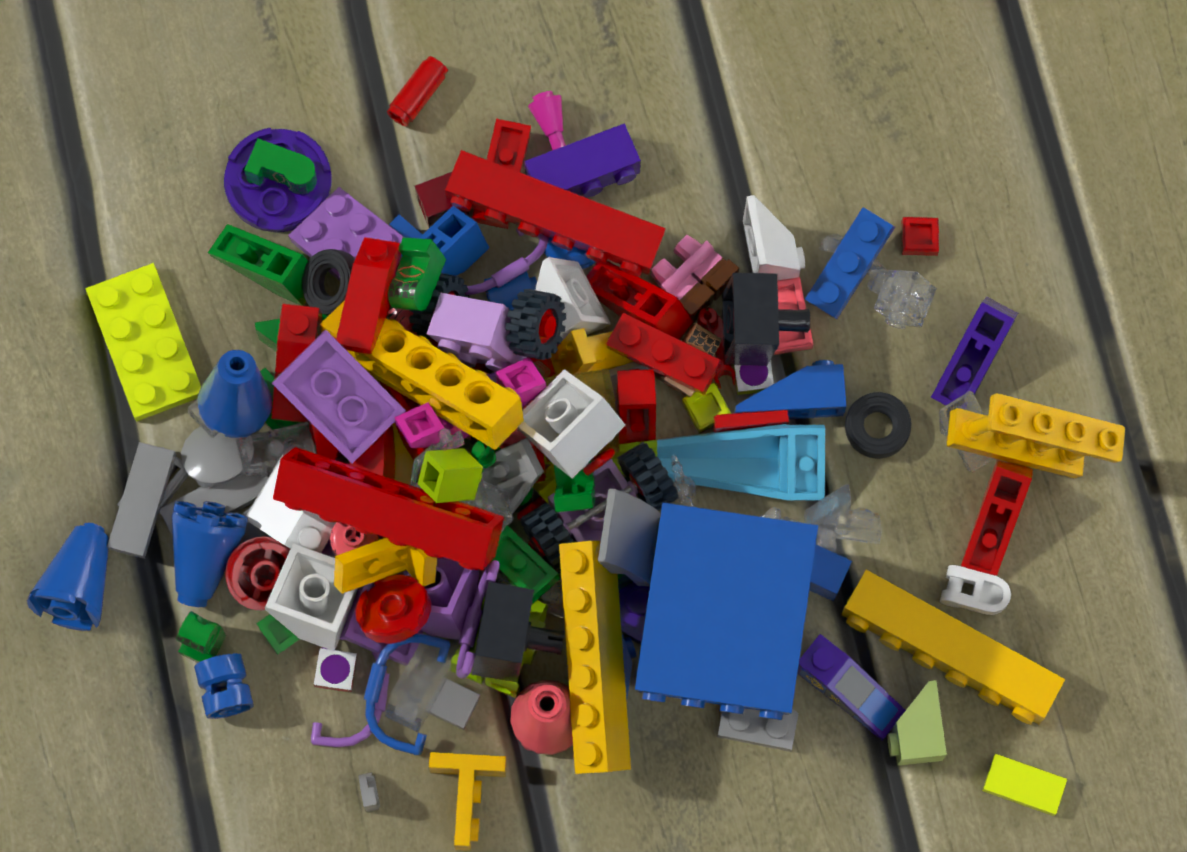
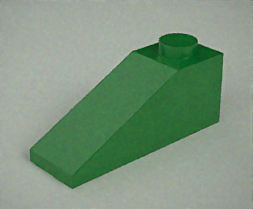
M227 224L207 253L277 296L304 306L306 299L302 289V277L308 260L302 254L232 225Z

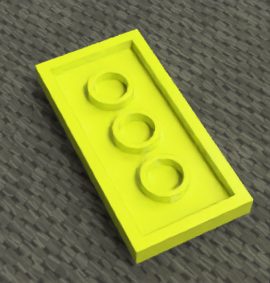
M154 263L85 288L136 422L198 398L201 384Z

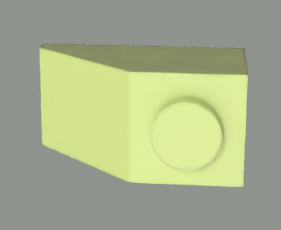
M936 680L928 681L893 727V733H888L890 756H896L898 766L943 761L947 755Z

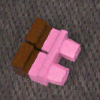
M686 235L674 248V253L684 263L676 269L663 258L652 268L651 276L662 290L679 298L694 323L698 319L699 312L704 308L707 310L713 304V300L716 301L723 294L732 274L739 273V267L730 259L726 261L715 252L713 246L707 240L701 245L698 241Z

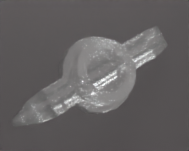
M673 454L671 456L672 472L675 478L673 485L676 487L677 494L679 495V498L675 501L682 503L683 506L694 507L692 499L697 492L696 484L690 477L684 476L683 467L676 455Z

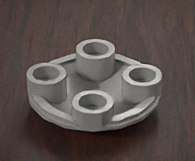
M204 424L195 429L185 440L181 451L182 465L188 475L195 479L201 487L208 488L218 483L228 482L238 475L246 474L252 468V438L250 435L240 438L225 437V434L216 430L212 431Z

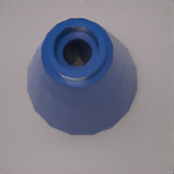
M176 501L174 503L172 531L175 590L178 593V602L192 607L207 606L208 599L213 597L226 571L231 554L239 546L245 534L248 522L247 516L232 512L225 513V506L216 502L205 501L203 502V507H197L192 503Z

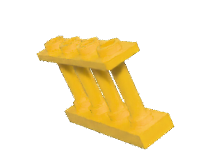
M996 393L990 397L988 415L960 408L950 411L946 447L1075 479L1083 476L1085 456L1113 463L1122 461L1125 427Z

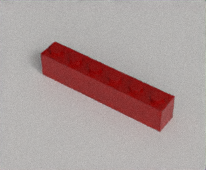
M463 150L460 151L445 189L446 198L451 199L450 204L458 209L470 211L472 207L485 212L484 217L494 223L503 225L505 221L518 225V230L528 236L537 238L539 234L545 235L553 239L552 244L562 249L571 251L573 247L586 251V257L603 264L610 260L620 264V270L637 277H640L641 273L649 275L666 230L664 227Z
M294 447L280 459L273 500L285 503V506L289 509L296 511L306 510L318 514L324 521L341 522L353 526L357 532L386 537L395 545H409L423 550L430 557H445L457 561L460 566L470 570H484L495 558L504 516L459 501L436 503L421 488L298 447Z

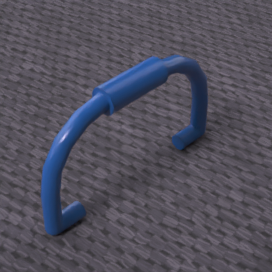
M415 634L405 641L387 644L382 649L377 661L372 664L364 695V700H366L365 716L370 731L377 739L395 750L418 756L423 752L426 734L418 733L415 745L398 741L383 732L378 726L374 713L375 703H378L387 669L385 664L389 655L399 646L408 643H422L440 648L437 661L446 663L450 642L425 634Z

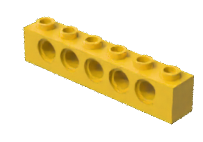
M345 300L320 323L321 333L327 330L336 339ZM385 319L372 354L348 351L374 378L419 405L429 402L436 415L494 450L524 421L521 397L513 389L500 386L490 380L480 370L471 369L463 364L454 354L444 353L434 347L425 337H417L405 330L396 320Z

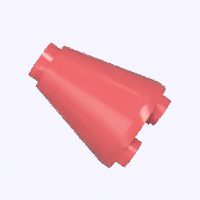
M541 680L529 684L518 693L511 708L510 722L515 737L525 749L537 754L553 755L566 751L573 746L568 685L555 680ZM552 700L554 701L555 706L552 710L544 711L541 709L540 702L548 705Z

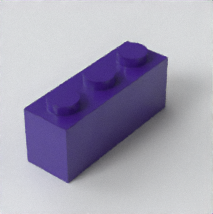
M625 123L524 161L525 175L580 196L583 195L585 198L599 194L603 187L613 183L623 185L631 182L636 178L637 174H640L641 160Z

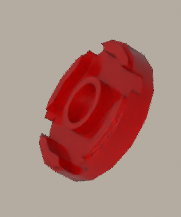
M396 574L374 582L375 586L369 591L366 589L360 595L355 607L356 620L365 636L377 643L392 644L405 641L421 630L427 623L431 613V600L427 590L418 583L417 579L408 575Z

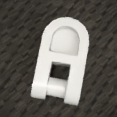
M957 565L948 566L946 578L949 581L947 589L942 590L940 602L942 604L957 608L961 607L986 615L1001 613L1007 607L1011 599V591L1009 585L1003 579ZM963 583L974 585L972 596L961 593Z

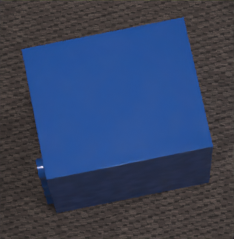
M662 502L635 690L643 693L642 699L665 703L666 697L682 699L681 705L704 708L705 703L721 705L720 711L743 714L744 708L760 711L759 717L782 720L783 714H791L818 525Z

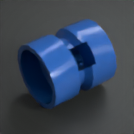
M233 653L211 657L194 666L198 685L206 690V693L201 698L208 719L237 715L254 707L250 687L242 682L247 675L241 654Z

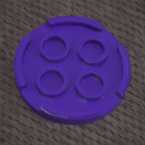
M266 128L245 137L229 155L224 174L225 193L234 212L250 226L268 232L294 230L329 197L332 186L330 165L320 145L303 132L287 129ZM257 139L310 158L314 163L317 177L313 190L306 194H295L289 190L287 185L265 177L261 186L248 182L244 169Z

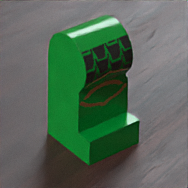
M257 139L244 169L248 182L261 186L265 177L287 185L289 190L295 194L310 192L315 187L317 181L314 163L310 158L261 139Z
M403 237L399 247L402 258L396 272V277L392 279L388 290L389 303L394 309L424 311L431 300L446 258L432 239Z
M190 611L183 621L176 638L178 642L182 643L178 652L180 655L199 663L208 658L215 657L227 635L219 624Z

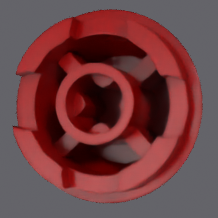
M266 536L255 537L240 544L231 554L225 573L226 584L233 598L249 609L265 610L267 601L290 548L273 537Z

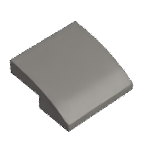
M609 489L598 562L611 574H626L636 585L650 586L661 513L651 505L617 489Z

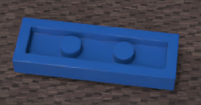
M863 207L805 300L838 319L892 234L895 226Z

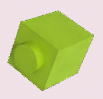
M464 448L426 451L418 485L436 503L475 500L478 485L482 479L483 466Z

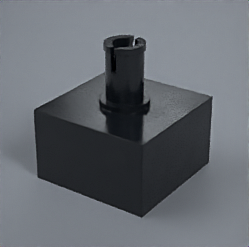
M732 274L722 294L724 365L767 366L779 346V331L808 333L810 330V310L778 309L777 274Z
M488 582L475 651L476 656L471 675L517 682L523 653L527 651V648L561 655L565 631L531 626L532 622H529L534 594L533 589Z

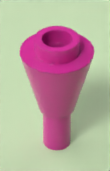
M546 91L533 96V102L528 105V108L546 137L549 138L552 151L566 146L562 135V96L554 95L553 91Z

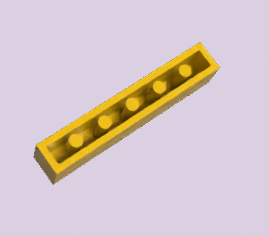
M601 541L559 544L575 774L631 770L618 575L611 574L598 562Z
M867 569L842 612V616L848 618L846 623L852 628L863 633L867 630L880 636L879 641L886 647L895 651H899L902 648L913 655L912 660L927 669H932L933 666L947 673L945 678L951 683L965 688L966 685L979 691L978 696L982 700L994 706H998L1001 703L1013 710L1011 714L1016 719L1029 725L1033 722L1039 725L1045 719L1065 681L1064 678Z

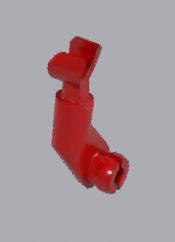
M706 308L699 312L697 324L721 338V343L715 352V358L720 359L722 364L714 377L715 384L718 389H721L719 378L723 375H728L732 378L733 385H735L736 375L734 369L731 368V365H724L723 320L714 309L709 308V311H706Z

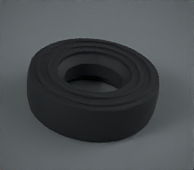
M326 249L317 252L310 258L305 266L302 277L303 294L310 307L320 308L322 314L330 315L345 300L355 261L351 254L342 250ZM335 268L340 274V288L338 293L331 297L325 291L324 281L327 272Z
M883 392L869 393L857 399L850 407L845 420L846 436L852 447L860 454L875 459L887 458L899 452L907 443L911 433V417L906 406L895 396ZM875 412L887 415L892 422L891 433L880 439L871 437L864 428V420L868 415Z

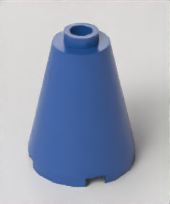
M231 350L222 355L201 386L198 394V409L201 419L209 429L223 433L225 437H247L259 431L265 424L272 409V396L267 383L253 357L242 350Z
M84 523V525L76 526L28 596V607L36 615L41 617L44 611L54 616L51 623L73 630L88 631L91 630L93 624L96 628L99 626L102 616L109 552L107 545L110 539L105 534L104 528L94 523Z

